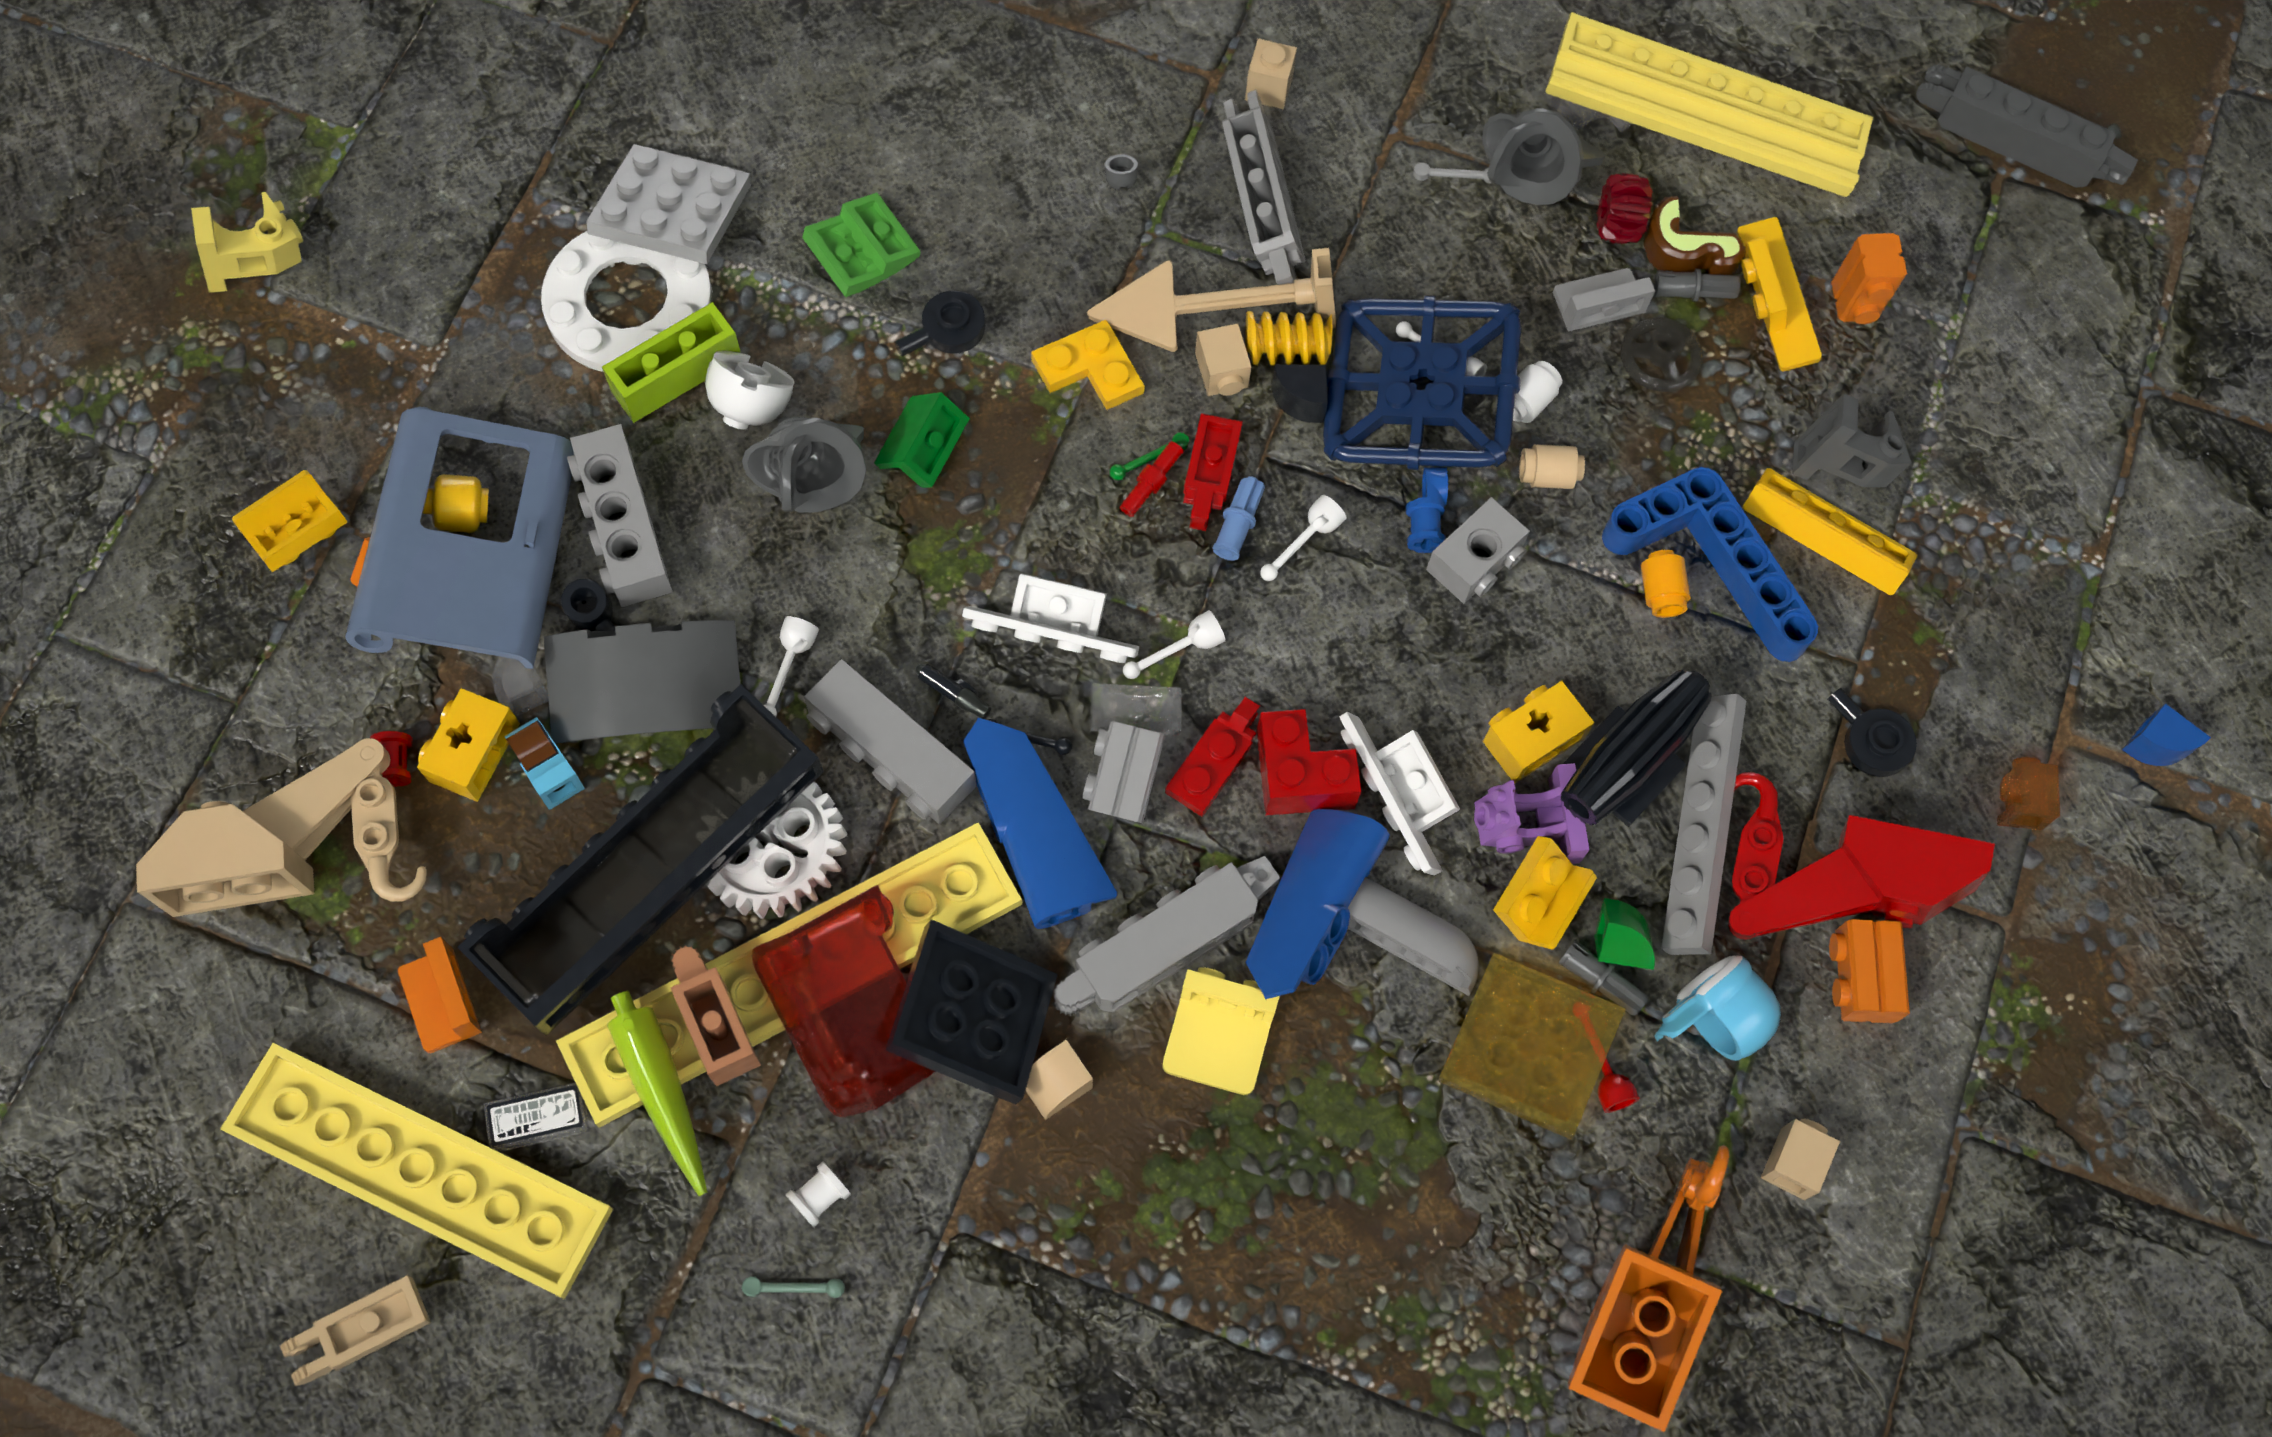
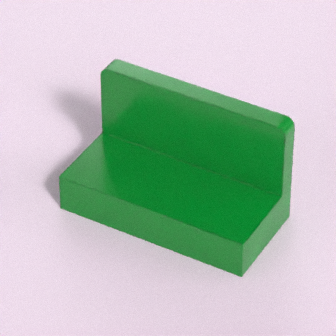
M942 392L912 396L875 459L874 464L880 469L899 468L921 488L933 487L970 418Z

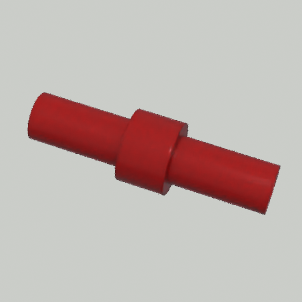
M1170 441L1152 465L1147 464L1136 478L1137 485L1120 505L1122 512L1129 517H1134L1151 493H1158L1167 481L1165 475L1184 452L1181 446Z

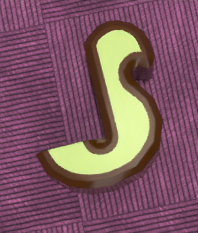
M1678 196L1664 198L1655 207L1647 225V230L1644 233V248L1648 261L1657 270L1694 272L1698 268L1706 270L1707 274L1734 276L1746 253L1745 244L1737 234L1679 231Z

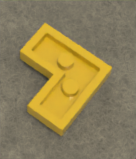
M1103 320L1031 352V360L1050 393L1088 377L1106 410L1144 394V384L1107 320Z

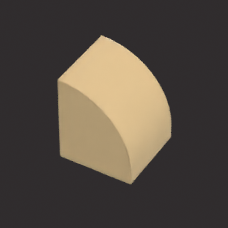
M1065 1040L1032 1065L1026 1092L1046 1120L1093 1088V1078L1068 1041Z

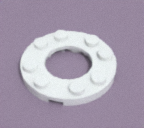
M586 231L570 241L550 264L543 281L541 302L549 330L561 349L580 364L603 372L602 366L710 304L712 287L704 263L589 235ZM625 262L631 265L645 263L661 273L667 283L668 294L663 308L652 320L638 327L620 329L606 326L591 315L586 305L588 287L592 283V279L602 269L608 266L613 267L615 266L614 263Z

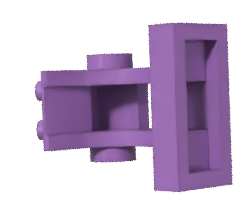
M1575 763L1557 765L1548 779L1550 790L1546 792L1517 794L1515 792L1514 780L1489 788L1486 796L1474 802V821L1479 831L1481 846L1496 847L1498 853H1514L1523 850L1524 846L1533 845L1537 836L1553 839L1555 843L1559 844V848L1572 864H1579L1589 851L1585 823L1581 822L1577 817L1575 818L1566 809L1564 802L1560 798L1561 792L1576 771ZM1535 811L1538 828H1519L1521 822L1517 812Z

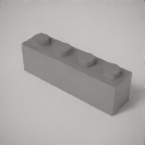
M842 659L804 696L809 712L806 717L810 723L821 733L826 735L831 731L841 740L839 745L842 750L855 762L859 763L863 759L875 770L872 774L885 788L892 791L896 787L907 796L906 804L920 818L925 820L930 816L940 825L977 787L974 770Z

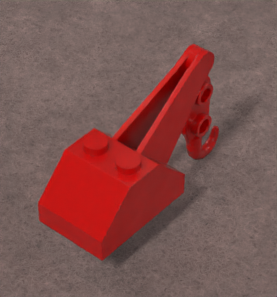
M1744 772L1736 775L1734 791L1739 786L1752 785L1760 792L1759 807L1744 826L1741 833L1732 877V887L1740 899V904L1731 911L1728 925L1731 933L1739 939L1747 940L1770 933L1870 911L1875 916L1885 917L1884 921H1899L1902 923L1903 928H1912L1913 923L1921 925L1975 892L1991 870L1995 843L1849 815L1836 851L1775 884L1783 845V832L1777 811L1779 804L1778 792L1773 783L1764 775L1755 772Z

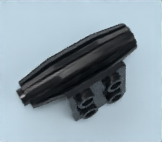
M1678 670L1637 699L1626 712L1617 706L1563 763H1575L1576 766L1575 773L1561 792L1560 798L1564 802L1566 809L1585 824L1596 825L1613 813L1629 827L1687 765L1675 753L1685 743L1711 702L1712 695L1709 693L1710 684L1707 679L1696 671L1684 672V670Z

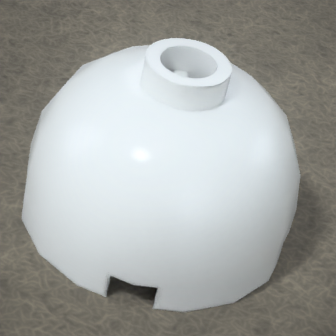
M717 351L714 353L707 369L705 385L708 400L715 410L724 415L723 421L734 428L745 430L749 425L759 426L775 420L785 410L790 401L794 379L785 371L766 361L760 367L748 363L749 355L732 351Z

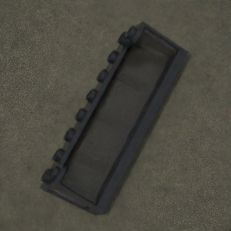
M742 684L733 692L727 691L723 693L713 703L711 707L713 714L710 723L714 731L706 739L701 737L694 741L686 750L685 758L672 770L666 769L662 771L651 783V790L639 801L633 800L625 805L618 813L617 821L606 832H599L593 835L582 848L583 853L570 865L565 864L556 869L548 878L547 886L535 898L529 897L523 900L514 909L512 919L507 924L499 918L489 921L481 919L466 931L464 941L457 947L545 1036L560 1024L824 772L819 757Z

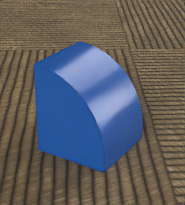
M2164 704L2142 723L2122 750L2142 763L2154 766H2168L2186 758L2205 744L2211 737L2170 706Z

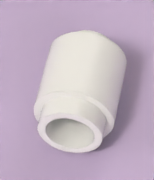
M1538 361L1535 364L1528 365L1518 375L1521 379L1520 391L1515 394L1513 421L1532 422L1558 395L1559 387L1562 385L1561 375L1551 364L1545 361Z

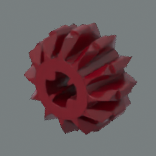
M1631 173L1609 176L1606 184L1602 187V195L1598 199L1599 207L1596 213L1598 215L1596 226L1601 239L1609 240L1611 243L1627 244L1638 243L1642 238V234L1647 230V222L1651 218L1650 209L1653 205L1651 202L1653 191L1648 178L1639 177L1638 174Z

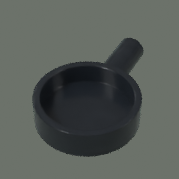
M962 291L939 293L931 298L923 309V328L894 341L896 349L901 356L907 355L927 344L945 353L958 354L974 348L984 335L985 314L983 307L976 298Z
M1839 688L1827 699L1851 724L1845 734V750L1850 761L1859 770L1875 777H1888L1900 772L1912 760L1917 747L1916 736L1911 725L1901 715L1887 709H1871L1863 712L1842 688Z

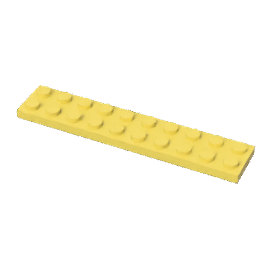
M978 822L705 963L708 970L716 967L721 975L750 1042L754 1047L913 963L924 927L931 919L964 934H968L1021 906L1022 899ZM678 978L633 1002L636 1009L641 1007L653 1008L671 1052L680 1084L682 1085L706 1072V1069L671 991V987L680 983ZM616 1011L556 1040L589 1112L599 1128L643 1105L607 1027V1023L618 1016Z

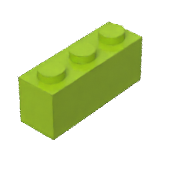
M711 302L602 366L612 394L633 423L704 382L707 369L715 352H741L735 331L714 303Z

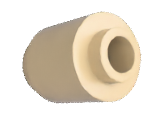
M1534 444L1532 449H1522L1519 466L1521 483H1530L1531 487L1573 489L1576 481L1583 480L1585 458L1584 455H1578L1576 446Z

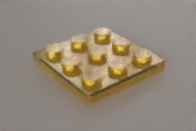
M1493 953L1441 1072L1439 1082L1572 1140L1626 1008Z

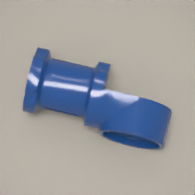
M1424 467L1422 498L1410 501L1406 505V515L1411 518V535L1407 538V546L1417 553H1432L1446 539V536L1441 533L1440 517L1445 512L1444 506L1447 504L1448 474L1446 467Z

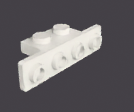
M1023 573L1019 575L1011 615L972 606L965 607L962 613V617L973 619L971 627L980 630L997 632L998 626L1015 629L1014 637L1026 641L1040 643L1041 636L1057 639V647L1068 651L1083 653L1084 646L1101 650L1100 658L1114 662L1126 663L1127 656L1135 658L1139 651V646L1097 636L1107 593Z
M1349 712L1342 714L1339 717L1345 729L1341 731V736L1349 749H1356V753L1358 752L1366 767L1361 769V772L1369 787L1374 792L1379 791L1387 805L1382 808L1386 820L1395 831L1401 830L1408 845L1404 847V852L1409 862L1417 871L1422 869L1424 873L1431 875L1440 873L1442 868L1422 832L1459 811L1460 808L1420 735L1412 730L1377 751L1360 718Z

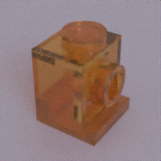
M2033 757L2014 759L2012 761V770L2003 777L2000 784V799L2002 802H2005L2006 810L1997 817V825L2043 830L2059 818L2058 765L2044 764L2039 759Z

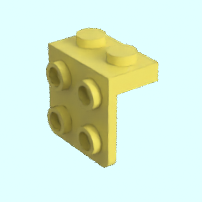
M1200 967L1197 972L1188 969L1163 1059V1070L1167 1074L1241 1095L1251 1094L1255 1087L1279 996L1265 999L1256 981L1245 980L1243 984L1225 980L1223 973L1211 968Z

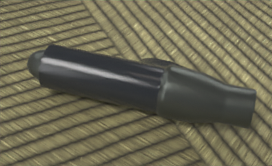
M919 664L916 666L915 670L918 679L953 701L958 707L982 719L989 715L991 707L982 702L977 696V691L962 679L953 681L929 664Z

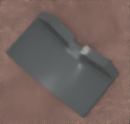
M735 620L682 621L678 625L652 627L651 623L615 626V631L580 630L544 636L551 736L554 743L645 733L713 729L710 723L713 714L711 712L713 703L720 695L727 691L733 692L740 685Z

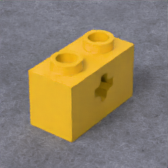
M1563 681L1549 689L1546 685L1536 688L1523 700L1525 704L1515 711L1508 707L1500 711L1488 722L1490 728L1483 743L1510 779L1514 780V784L1585 739L1595 723Z
M460 688L455 699L450 700L445 705L440 718L441 724L433 739L427 740L422 746L417 768L428 782L478 802L509 745L505 735L517 729L520 723L510 707Z

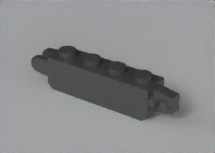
M1931 65L1924 77L1928 83H1922L1916 91L1915 96H1917L1916 99L1919 102L1941 112L1938 122L1943 129L2075 188L2087 186L2093 177L2123 185L2131 176L2138 159L2113 144L2117 135L2116 132L1967 66L1963 73H1960L1949 67L1945 68L1944 65Z

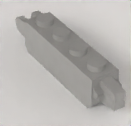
M1254 90L1247 93V101L1250 108L1248 111L1240 113L1233 99L1224 102L1227 119L1222 121L1255 256L1266 275L1274 273L1278 285L1290 284L1296 280L1294 266L1306 262L1273 128L1263 110L1258 92Z
M1265 856L1238 868H1235L1232 862L1222 869H1219L1217 865L1208 868L1195 879L1196 885L1183 893L1176 889L1161 898L1156 904L1158 909L1142 917L1138 913L1125 920L1117 928L1119 933L1105 942L1102 938H1098L1085 945L1078 953L1080 957L1075 960V972L1066 977L1064 982L1060 981L1057 989L1054 990V993H1056L1054 995L1055 1005L1057 1006L1056 1010H1060V1014L1064 1013L1065 1016L1070 1014L1071 1016L1072 1013L1076 1014L1077 1010L1081 1011L1096 1002L1100 1010L1114 1013L1251 926L1256 912L1257 901L1279 883L1280 877Z

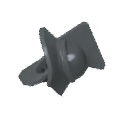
M1542 108L1524 111L1521 114H1496L1488 119L1483 128L1482 141L1485 153L1490 160L1487 172L1489 180L1500 185L1507 195L1524 203L1548 205L1566 198L1580 181L1582 168L1601 165L1606 156L1604 152L1580 138L1574 127L1561 114Z
M816 417L778 419V426L772 430L768 438L753 444L745 450L742 460L745 473L756 485L779 497L784 512H792L794 510L799 513L820 512L837 507L850 501L862 487L866 473V463L860 445L864 439V428L858 425L834 423Z

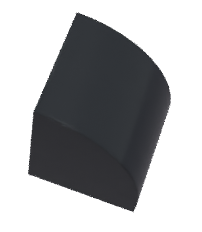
M1275 365L1271 388L1274 399L1279 407L1297 420L1309 423H1323L1328 404L1326 365Z

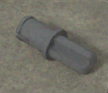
M1698 268L1694 272L1657 270L1655 278V297L1692 298V302H1697L1699 297L1735 299L1740 292V277L1701 274V269Z
M1578 940L1573 942L1558 963L1592 988L1591 993L1595 994L1597 991H1600L1630 1015H1637L1648 1001L1647 994L1613 970L1616 964L1609 965L1605 962H1598V957Z

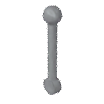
M1418 163L1415 165L1413 172L1415 179L1420 181L1426 180L1429 176L1483 179L1486 183H1493L1487 176L1489 168H1486L1484 171L1430 168L1426 163Z

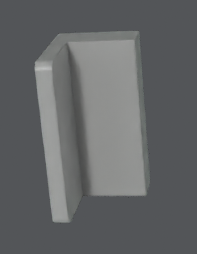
M1629 268L1559 284L1553 290V295L1568 332L1643 314L1646 312L1655 293L1650 277L1635 280Z

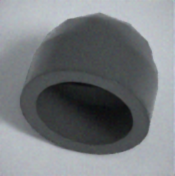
M1123 154L1108 158L1105 162V176L1109 185L1115 190H1120V187L1130 189L1136 183L1138 176L1137 160L1132 156Z

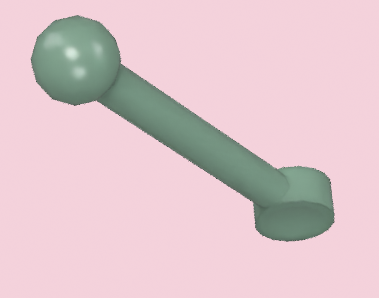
M748 1277L742 1283V1291L751 1298L757 1297L761 1292L827 1293L832 1298H838L844 1293L845 1284L838 1278L831 1279L828 1283L761 1282L756 1277Z

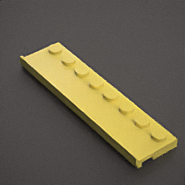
M1572 12L1566 22L1546 88V93L1844 197L1850 195L1859 180V165L1865 154L1873 119L1869 115Z

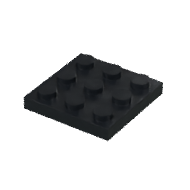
M931 919L924 927L885 1050L1016 1105L1024 1098L1058 974Z

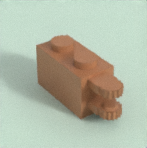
M685 945V947L675 950L676 953L672 954L673 959L671 961L680 983L671 987V991L708 1076L718 1086L761 1066L728 989L716 967L708 970L701 955L692 946L687 947Z

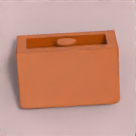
M442 937L423 943L427 956L398 968V974L423 1049L427 1053L436 1052L482 1033L454 950Z

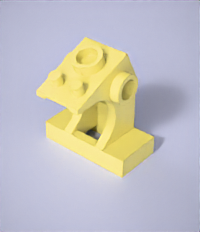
M261 192L264 206L263 218L256 222L255 227L244 231H230L221 227L212 219L210 207L191 208L196 245L209 293L227 291L225 279L275 275L302 262L299 244L303 242L302 235L292 219L287 220L285 215L280 213L285 210L280 200L273 203L266 192Z

